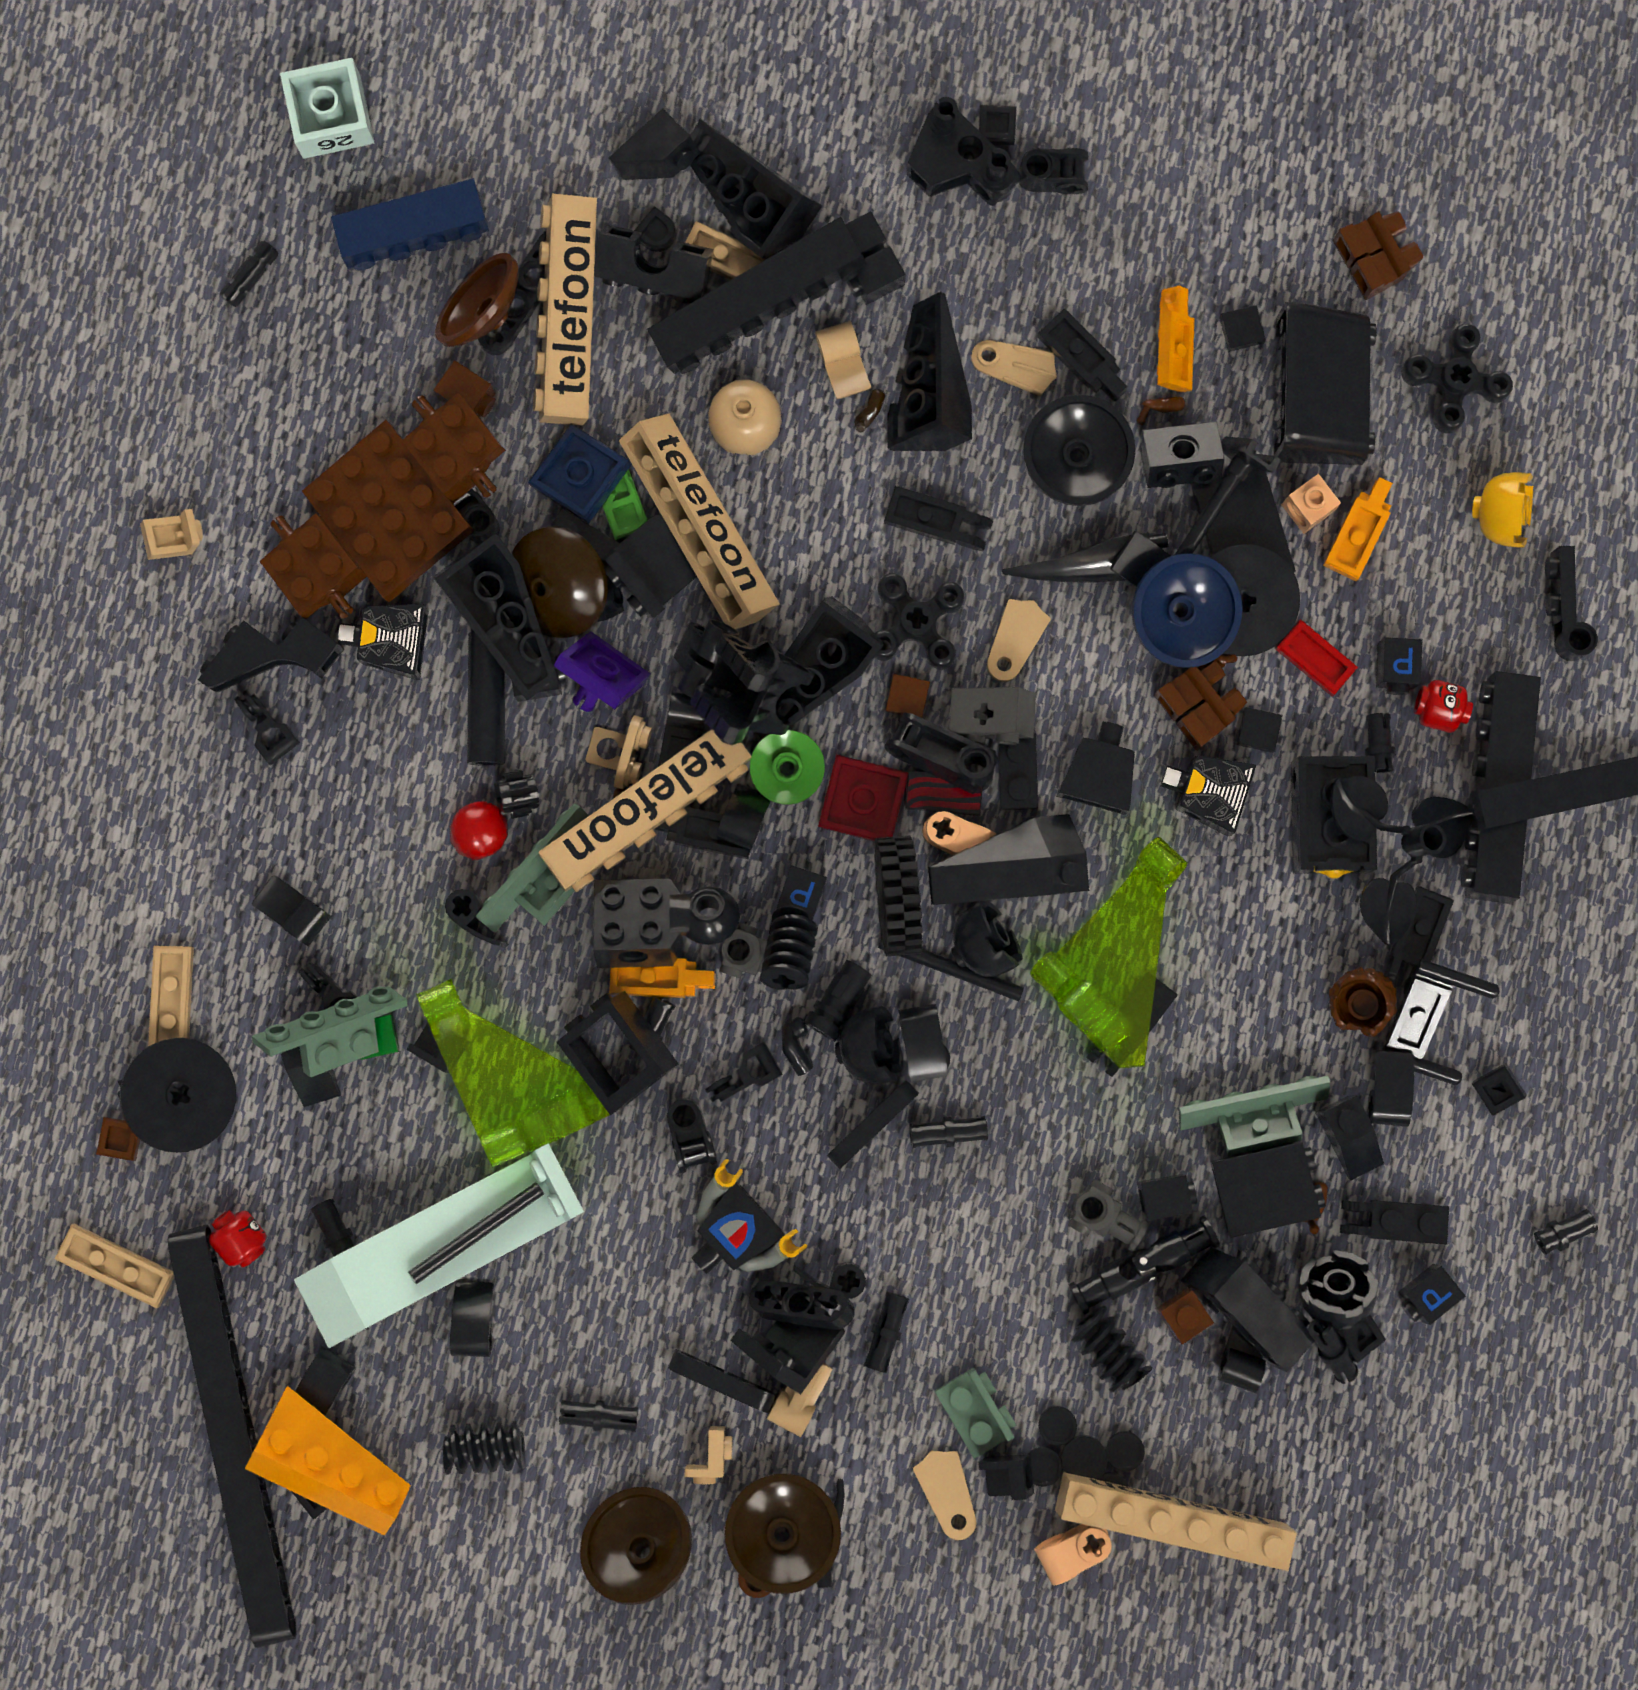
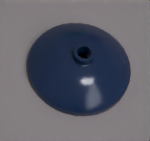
M1177 554L1156 563L1140 580L1132 602L1133 626L1143 647L1161 662L1177 667H1197L1218 658L1234 641L1242 619V599L1234 578L1220 563L1199 554ZM1178 603L1183 606V613L1179 617L1174 613V607Z

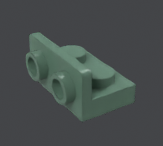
M973 1367L934 1390L974 1459L1005 1440L1009 1442L1015 1438L1010 1429L1015 1427L1016 1423L1006 1406L1004 1405L998 1409L990 1395L997 1391L986 1372L978 1375Z

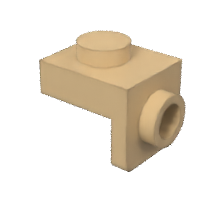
M192 509L183 510L180 516L146 519L140 524L148 560L193 554L203 538L201 523L198 519H194Z
M710 1426L708 1465H686L685 1477H693V1483L715 1484L716 1478L724 1477L725 1460H732L733 1437L725 1436V1426Z

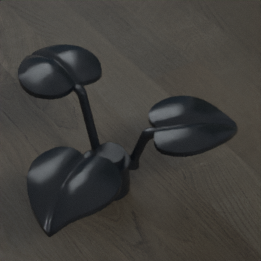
M1338 777L1332 786L1330 805L1334 821L1341 832L1357 841L1368 840L1372 836L1375 827L1380 831L1401 833L1403 835L1401 839L1402 848L1411 856L1408 862L1391 874L1389 881L1384 878H1376L1368 882L1363 888L1360 897V910L1366 924L1384 944L1393 945L1409 929L1417 906L1413 887L1405 882L1397 883L1399 877L1414 865L1422 863L1423 856L1430 855L1436 858H1448L1454 855L1464 843L1466 831L1472 825L1473 813H1469L1468 806L1458 801L1444 797H1430L1421 800L1413 809L1412 822L1415 827L1384 824L1380 820L1387 813L1388 800L1383 788L1368 777Z

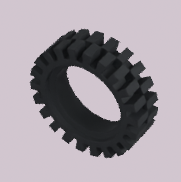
M909 835L876 838L874 860L876 866L877 904L879 907L878 915L885 956L921 954L923 941L922 910L920 908L921 896L919 894L918 867L912 837Z

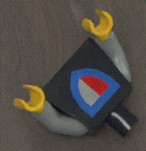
M725 1159L716 1169L715 1176L704 1189L696 1215L697 1221L700 1224L697 1231L707 1243L691 1257L693 1261L706 1274L722 1259L733 1271L739 1267L745 1272L772 1268L785 1259L795 1257L807 1248L806 1243L801 1247H797L792 1242V1236L799 1231L794 1229L785 1235L783 1230L737 1182L743 1173L742 1169L735 1175L729 1174L725 1166L730 1160Z

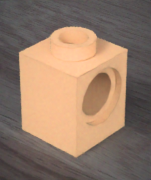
M1318 473L1288 495L1282 503V507L1302 533L1305 534L1331 515L1341 502Z

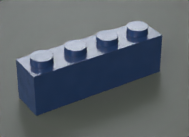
M474 178L331 216L341 257L348 269L354 268L355 270L372 268L375 266L376 261L387 258L391 261L403 260L410 257L411 252L424 248L426 251H437L446 247L447 242L461 239L463 242L479 239L482 233L489 231Z

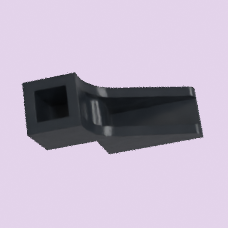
M303 617L298 623L292 622L286 628L281 637L283 642L280 646L273 643L243 620L239 626L235 625L227 632L223 639L225 645L216 656L211 655L203 663L200 669L202 675L198 678V681L212 691L221 692L282 665H294L305 668L322 679L344 649Z

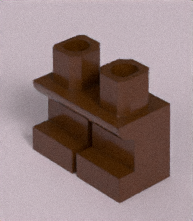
M1399 211L1384 216L1377 212L1367 220L1356 225L1352 223L1339 229L1333 239L1347 268L1353 267L1350 274L1365 301L1404 280L1408 272L1423 259V254L1415 242L1399 248L1394 238L1403 234L1407 229L1406 223Z
M1216 660L1201 665L1198 668H1189L1182 675L1158 689L1154 694L1173 721H1176L1197 704L1202 703L1201 706L1190 712L1176 724L1196 751L1229 726L1236 719L1235 715L1247 703L1246 699L1235 687L1221 698L1212 686L1226 676Z

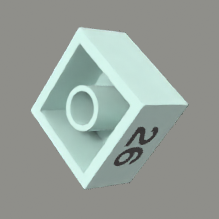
M353 58L280 73L294 142L303 159L375 143L361 76Z

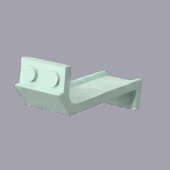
M548 1143L517 1162L336 1255L295 1278L294 1281L328 1348H331L573 1219L584 1211ZM535 1182L538 1183L544 1192L543 1196L420 1283L415 1284L408 1271Z

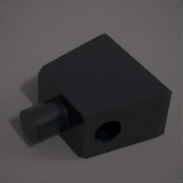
M1102 722L1098 740L1089 738L1081 740L1056 797L1123 815L1129 812L1135 751L1119 747L1124 730L1123 726L1111 722Z

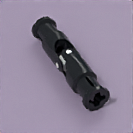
M1203 1215L1199 1218L1198 1223L1180 1232L1174 1230L1158 1238L1157 1241L1151 1244L1150 1248H1142L1097 1269L1096 1275L1078 1284L1072 1282L1068 1285L1080 1310L1085 1315L1089 1313V1308L1108 1298L1115 1300L1155 1279L1159 1272L1173 1270L1192 1260L1191 1256L1210 1246L1213 1248L1219 1247L1220 1242L1209 1220ZM1133 1260L1136 1273L1141 1278L1128 1280L1120 1272L1128 1262Z

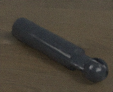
M471 629V632L468 633L467 764L477 766L504 765L505 672Z

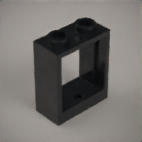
M625 991L614 997H611L609 993L600 997L590 1005L594 1012L586 1018L581 1014L564 1026L567 1033L557 1041L559 1047L610 1115L628 1105L679 1065ZM608 1014L648 1066L621 1088L618 1087L581 1037Z

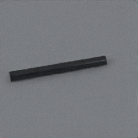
M881 938L878 948L884 950ZM922 949L921 954L898 955L1018 1002L1024 990V987L998 977H983L975 974L967 966L962 968L957 962Z
M537 1182L533 1183L408 1271V1274L417 1285L543 1196V1190Z

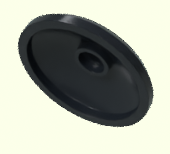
M1068 395L1048 403L1034 416L1024 438L1023 458L1031 480L1046 496L1066 505H1092L1111 497L1126 482L1135 460V439L1125 417L1110 403L1089 395ZM1080 451L1084 459L1080 462H1075L1071 459L1070 453Z

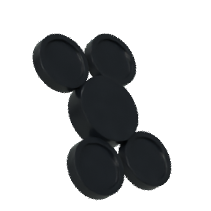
M1052 1406L1041 1414L1038 1421V1429L1046 1442L1052 1445H1064L1061 1459L1054 1450L1048 1447H1037L1028 1453L1031 1454L1034 1485L1046 1487L1054 1484L1061 1476L1063 1467L1065 1473L1129 1487L1121 1475L1113 1472L1104 1473L1107 1463L1109 1461L1113 1467L1121 1471L1133 1470L1142 1463L1145 1449L1137 1435L1132 1432L1121 1431L1110 1437L1105 1450L1104 1446L1092 1436H1075L1077 1422L1070 1410L1062 1406Z

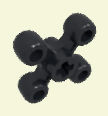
M1471 324L1459 325L1452 331L1449 337V347L1452 356L1448 362L1436 364L1423 354H1415L1410 356L1401 368V376L1408 385L1433 384L1437 386L1442 394V403L1434 413L1433 423L1435 428L1442 433H1453L1463 425L1465 411L1462 407V401L1466 395L1477 393L1482 395L1488 402L1500 403L1513 390V381L1507 373L1503 371H1495L1490 374L1478 372L1475 364L1471 361V356L1480 344L1481 334ZM1460 336L1467 338L1469 343L1463 342ZM1412 367L1419 368L1421 374L1416 373ZM1460 375L1463 378V381L1458 380L1454 382L1451 376L1456 377ZM1493 384L1500 386L1501 391L1496 390ZM1445 414L1451 415L1453 421L1447 420Z
M896 573L884 575L878 584V595L882 601L896 609L898 620L892 628L875 632L881 641L885 640L891 646L888 650H880L875 659L880 661L890 660L896 655L898 648L904 642L916 641L924 646L927 661L933 668L938 670L949 668L956 658V649L949 640L943 639L938 635L935 624L941 615L954 613L963 606L965 594L962 587L954 582H946L940 585L931 600L918 602L910 597L907 591V583L901 575ZM894 584L898 586L899 591L891 594L886 590V587ZM946 593H952L956 596V600L954 602H947L943 596ZM913 614H920L921 621L927 622V624L921 623L920 629L912 628V622L906 619H912ZM938 649H943L947 652L948 657L938 659L934 652Z

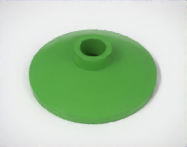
M787 730V733L784 735H767L757 744L750 759V775L754 786L762 796L777 804L792 805L807 800L818 790L824 777L825 763L820 748L809 736L794 730ZM785 762H790L795 767L793 774L789 776L783 775L780 771L781 765Z

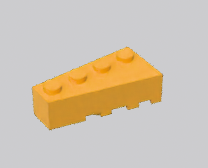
M289 1386L285 1388L244 1468L382 1535L386 1534L395 1521L411 1487L403 1478Z

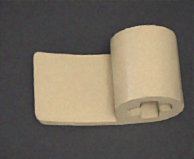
M851 321L816 331L817 344L836 399H842L871 389Z

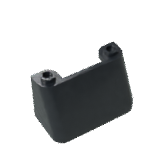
M1302 302L1284 303L1276 317V337H1281L1278 342V350H1281L1280 418L1277 421L1279 443H1274V456L1281 459L1280 463L1363 465L1368 454L1373 455L1375 450V433L1370 432L1371 346H1374L1376 342L1377 327L1375 323L1370 322L1368 315Z

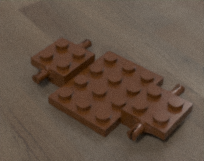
M457 393L436 410L427 401L425 396H418L417 399L423 407L415 399L412 402V407L416 409L423 418V421L403 439L389 421H383L302 490L319 515L315 513L303 525L294 530L287 523L284 516L275 518L278 523L274 520L271 521V527L282 540L277 547L259 562L301 617L307 619L320 607L328 604L332 605L340 618L348 617L349 615L345 611L351 614L354 609L344 596L366 577H368L386 601L391 602L475 531L454 503L475 485L485 498L491 496V493L484 484L495 493L497 487L485 472L490 464L506 450L462 395Z

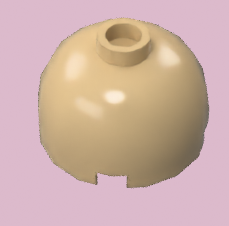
M749 379L735 380L723 386L713 397L708 411L709 429L716 443L727 452L733 454L755 455L768 449L778 437L782 423L781 408L773 392L762 383Z

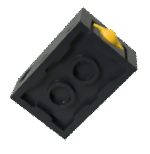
M1298 756L1291 762L1293 874H1323L1329 878L1336 879L1344 874H1368L1377 870L1376 827L1368 840H1353L1343 834L1336 825L1330 805L1332 786L1338 777L1363 776L1375 781V756Z

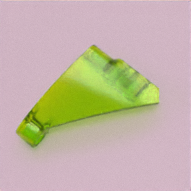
M1161 837L1153 839L1141 851L1129 877L1088 922L1057 953L1053 951L1046 953L1033 966L1029 974L1057 1001L1056 1004L1060 1011L1120 1069L1145 1066L1166 893L1188 864Z
M452 979L416 994L492 1168L527 1151H535L548 1143L557 1141L610 1116L575 1068L466 1009L457 994Z

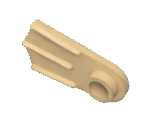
M992 340L978 343L972 351V363L978 371L1038 396H1042L1047 387L1057 377L1055 355L1050 351ZM986 350H990L995 354V359L990 362L985 361L981 354Z
M1009 599L987 660V670L997 681L1008 682L1019 674L1051 620L1034 600L1020 601ZM1002 659L1007 660L1010 663V669L1008 671H1001L997 667V662Z
M931 1450L920 1463L913 1467V1471L944 1533L951 1539L964 1540L973 1534L976 1528V1517L959 1454L957 1451L943 1452ZM960 1514L965 1517L966 1524L963 1528L956 1529L951 1525V1519L954 1515Z

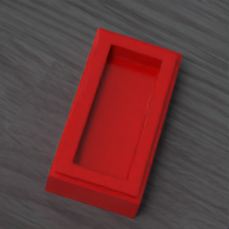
M1301 619L1276 647L1280 654L1332 697L1358 668Z

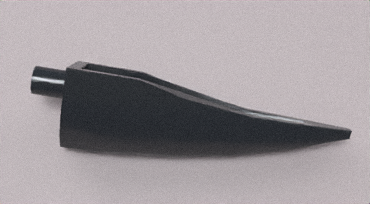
M1149 532L1140 533L1161 549L1169 547L1166 533L1149 536ZM1131 535L1111 538L1056 559L1001 569L1002 574L1054 582L1096 583L1125 581L1124 578L1112 571L1110 567Z

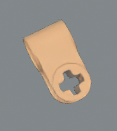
M946 811L937 812L927 818L922 829L923 837L927 843L951 855L966 848H972L996 835L995 832L979 824L966 821ZM944 820L947 823L945 829L950 831V834L944 835L939 839L936 837L937 830L932 826Z
M1080 1524L1064 1533L1046 1539L1038 1544L1034 1550L1051 1584L1054 1586L1067 1582L1082 1571L1104 1561L1111 1552L1112 1544L1107 1530ZM1093 1534L1096 1539H1099V1547L1097 1549L1087 1545V1536Z

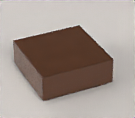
M893 674L885 712L899 715L911 713L922 718L930 681Z
M103 1117L96 1155L136 1161L140 1139L130 1130L125 1120Z

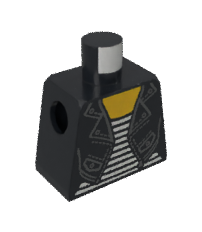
M424 604L365 607L362 611L361 625L340 624L338 643L339 645L358 647L357 660L363 665L414 680H420L429 610Z
M1195 756L1190 762L1188 771L1167 765L1160 787L1180 793L1176 806L1177 811L1230 837L1236 832L1256 765Z

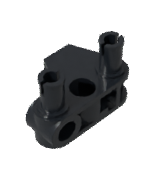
M942 97L939 99V104L935 103L934 108L931 109L925 119L908 160L907 176L929 197L968 184L991 206L1005 200L1011 193L1012 188L1021 180L1018 170L1011 163L1008 152L1004 149H997L958 111L955 100L950 97ZM971 155L974 160L964 159V156Z

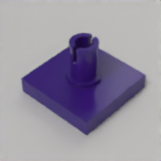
M591 631L562 652L554 664V667L581 685L573 696L572 701L575 706H578L581 700H585L580 709L586 712L594 710L598 699L616 709L643 687L651 673Z

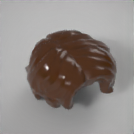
M1362 967L1345 972L1334 983L1333 987L1329 989L1331 1016L1334 1019L1335 1025L1342 1030H1361L1364 1035L1375 1037L1396 1014V988L1393 987L1389 977L1383 975L1381 971H1376V969L1366 968L1364 970Z

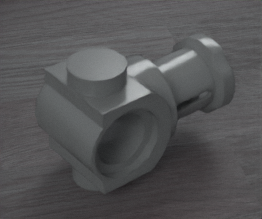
M739 922L732 936L722 944L723 961L719 969L720 972L739 979L743 972L754 976L758 972H762L767 940L756 936L757 928ZM735 939H742L749 945V955L742 961H734L727 952L729 943Z
M1093 1179L1091 1185H1088L1085 1191L1079 1193L1074 1198L1072 1204L1073 1213L1068 1226L1087 1237L1091 1230L1102 1237L1108 1233L1127 1244V1249L1133 1252L1142 1240L1149 1221L1145 1219L1139 1221L1122 1211V1204L1110 1197L1114 1190ZM1095 1197L1099 1201L1101 1209L1096 1217L1088 1219L1083 1216L1081 1205L1086 1198ZM1119 1222L1124 1226L1130 1228L1131 1232H1128L1125 1229L1121 1228L1117 1225V1223Z

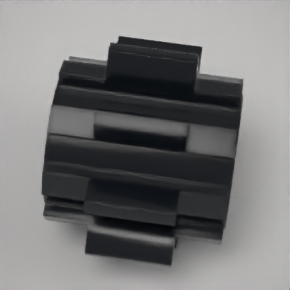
M522 770L504 773L505 776H502V780L494 782L495 798L501 815L510 814L511 819L529 816V813H532V809L538 808L540 804L537 783L533 775L523 776Z

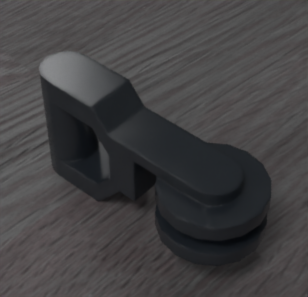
M245 690L242 692L245 697L244 700L239 696L234 698V700L251 722L256 720L255 712L260 716L265 714L267 717L254 727L258 731L255 747L266 762L272 765L300 744V741L287 724L275 721L255 694L251 695ZM271 728H279L284 737L267 749L262 742L264 733Z
M309 961L306 964L309 971L303 968L298 971L305 982L317 993L322 991L320 983L325 986L330 984L333 987L321 998L325 1002L324 1009L331 1007V1002L337 997L357 998L353 991H343L318 964L315 966Z
M762 1042L742 1054L740 1068L735 1071L742 1086L738 1087L737 1084L729 1085V1081L733 1079L732 1075H729L714 1082L705 1090L707 1093L711 1091L715 1093L710 1098L712 1102L718 1099L722 1102L752 1084L762 1087L783 1074L765 1042ZM756 1056L766 1074L760 1079L751 1077L746 1069L747 1060Z

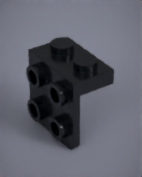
M660 515L652 516L601 559L606 566L605 572L609 581L616 588L620 585L623 586L630 595L626 599L640 617L646 614L647 617L654 619L665 609L663 607L665 603L697 578L664 518Z

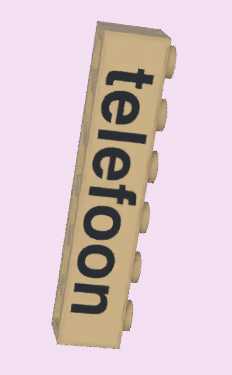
M552 194L548 204L542 205L540 225L542 228H547L546 242L541 241L539 249V264H545V278H539L537 294L538 301H544L543 315H538L536 323V337L542 338V352H536L535 374L541 375L540 389L535 388L533 397V410L539 411V422L584 425L589 416L597 198Z
M665 414L639 421L619 442L725 624L734 629L760 621L780 603L671 415Z
M711 729L538 852L539 856L565 892L571 888L578 892L594 880V877L591 875L594 871L603 865L609 870L625 858L623 851L635 843L640 848L656 836L654 829L666 821L671 826L687 814L684 808L694 800L702 804L718 792L715 786L725 778L733 782L749 770L746 763L750 761L752 756L742 742L735 745L723 743L714 733V730Z
M1064 1472L1055 1507L1056 1513L1062 1520L1289 1571L1297 1535L1296 1531L1283 1522Z

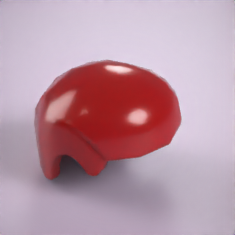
M477 801L467 804L459 809L452 819L449 827L450 842L458 854L469 859L480 860L489 857L502 848L508 837L507 819L504 815H501L499 808L492 803Z

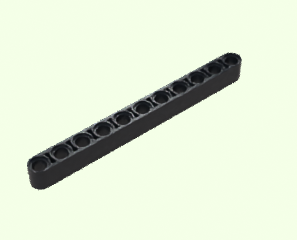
M208 1225L170 1233L168 1235V1249L253 1645L255 1648H260L295 1639L297 1629L287 1581H285L286 1576L279 1543H276L278 1538L271 1505H268L270 1501L265 1478L244 1469L257 1445L255 1431L252 1429L254 1426L217 1253L209 1243L212 1231Z

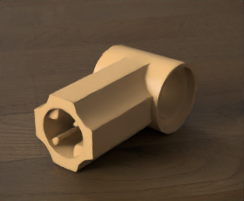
M823 1363L802 1394L797 1393L788 1386L785 1389L782 1388L766 1419L801 1437L816 1409L814 1404L825 1387L833 1368Z

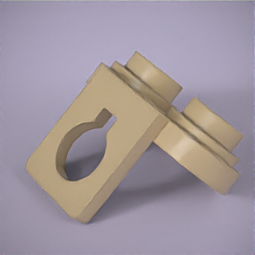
M633 715L627 735L600 727L594 728L586 755V762L616 770L614 787L624 790L625 786L634 785L639 780L642 763L636 762L635 754L640 748L647 749L652 734V727L646 726L643 717ZM605 738L615 740L619 748L623 749L621 757L616 755L610 760L601 758L597 753L598 743Z

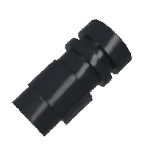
M846 960L827 987L822 1000L816 1001L813 1005L815 1011H810L803 1022L817 1033L835 1042L841 1032L840 1026H843L848 1020L846 1018L848 1013L856 1005L872 975L854 962Z

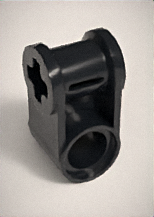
M1080 148L1031 149L1022 157L1018 169L1021 180L1018 183L1022 188L1030 192L1085 193L1088 191V182L1085 181V162L1088 161V152ZM1030 165L1039 166L1044 174L1040 176L1032 175L1027 170V167Z
M474 487L454 503L472 527L475 521L480 518L490 520L489 526L485 530L480 532L473 531L468 536L474 543L479 544L494 533H497L499 536V522Z
M680 1098L674 1101L668 1109L667 1121L680 1173H685L689 1167L710 1162L711 1165L717 1164L709 1131H707L700 1105L691 1098ZM688 1105L693 1108L695 1120L692 1124L683 1126L676 1122L674 1112L678 1106ZM703 1149L702 1152L694 1153L691 1155L686 1154L692 1151Z

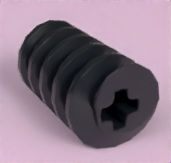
M793 905L777 908L772 914V923L770 924L760 981L772 989L797 990L804 988L808 984V973L811 970L810 961L813 959L814 952L812 949L815 947V936L818 932V926L802 908Z
M1104 1305L1093 1311L1077 1325V1331L1071 1341L1073 1343L1082 1340L1086 1341L1080 1353L1082 1355L1095 1353L1096 1356L1090 1363V1366L1092 1368L1100 1365L1105 1366L1099 1378L1101 1380L1111 1377L1115 1379L1109 1388V1391L1112 1393L1118 1390L1124 1391L1135 1385L1152 1370V1366L1140 1368L1145 1357L1141 1353L1131 1355L1136 1346L1132 1341L1121 1343L1126 1335L1122 1328L1111 1331L1117 1320L1113 1316L1102 1319L1107 1310V1307Z
M516 1420L512 1421L509 1432L504 1431L501 1421L497 1422L494 1433H489L486 1422L481 1423L479 1433L474 1434L471 1424L468 1423L465 1426L463 1435L458 1434L456 1426L453 1424L450 1426L448 1436L444 1438L443 1467L446 1475L451 1473L454 1464L459 1474L466 1473L469 1462L475 1473L482 1471L484 1462L490 1472L497 1471L500 1460L505 1471L512 1470L515 1459L521 1470L525 1468L524 1436Z

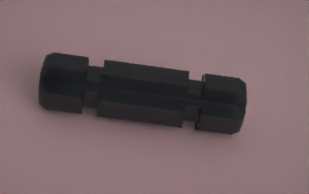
M264 240L253 250L255 255H249L232 276L234 281L232 283L228 282L220 291L221 297L234 307L238 306L245 298L243 293L245 291L250 292L266 272L265 266L267 264L271 265L278 257L277 250Z

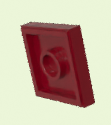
M836 754L818 828L875 842L876 838L893 837L909 772Z

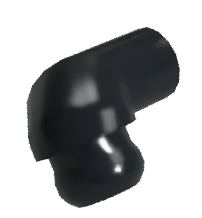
M796 1017L791 1022L787 1020L781 1028L782 1050L796 1074L802 1076L813 1068V1064L799 1038L808 1034V1028L801 1017Z

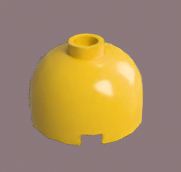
M1513 472L1500 474L1493 477L1485 485L1482 496L1474 497L1472 517L1479 519L1481 531L1487 539L1507 547H1525L1528 538L1520 536L1522 526L1527 524L1530 526L1533 486L1526 485V483L1533 479L1531 473Z

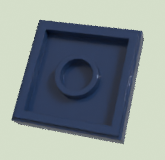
M571 423L528 483L535 490L589 524L632 464L628 459Z

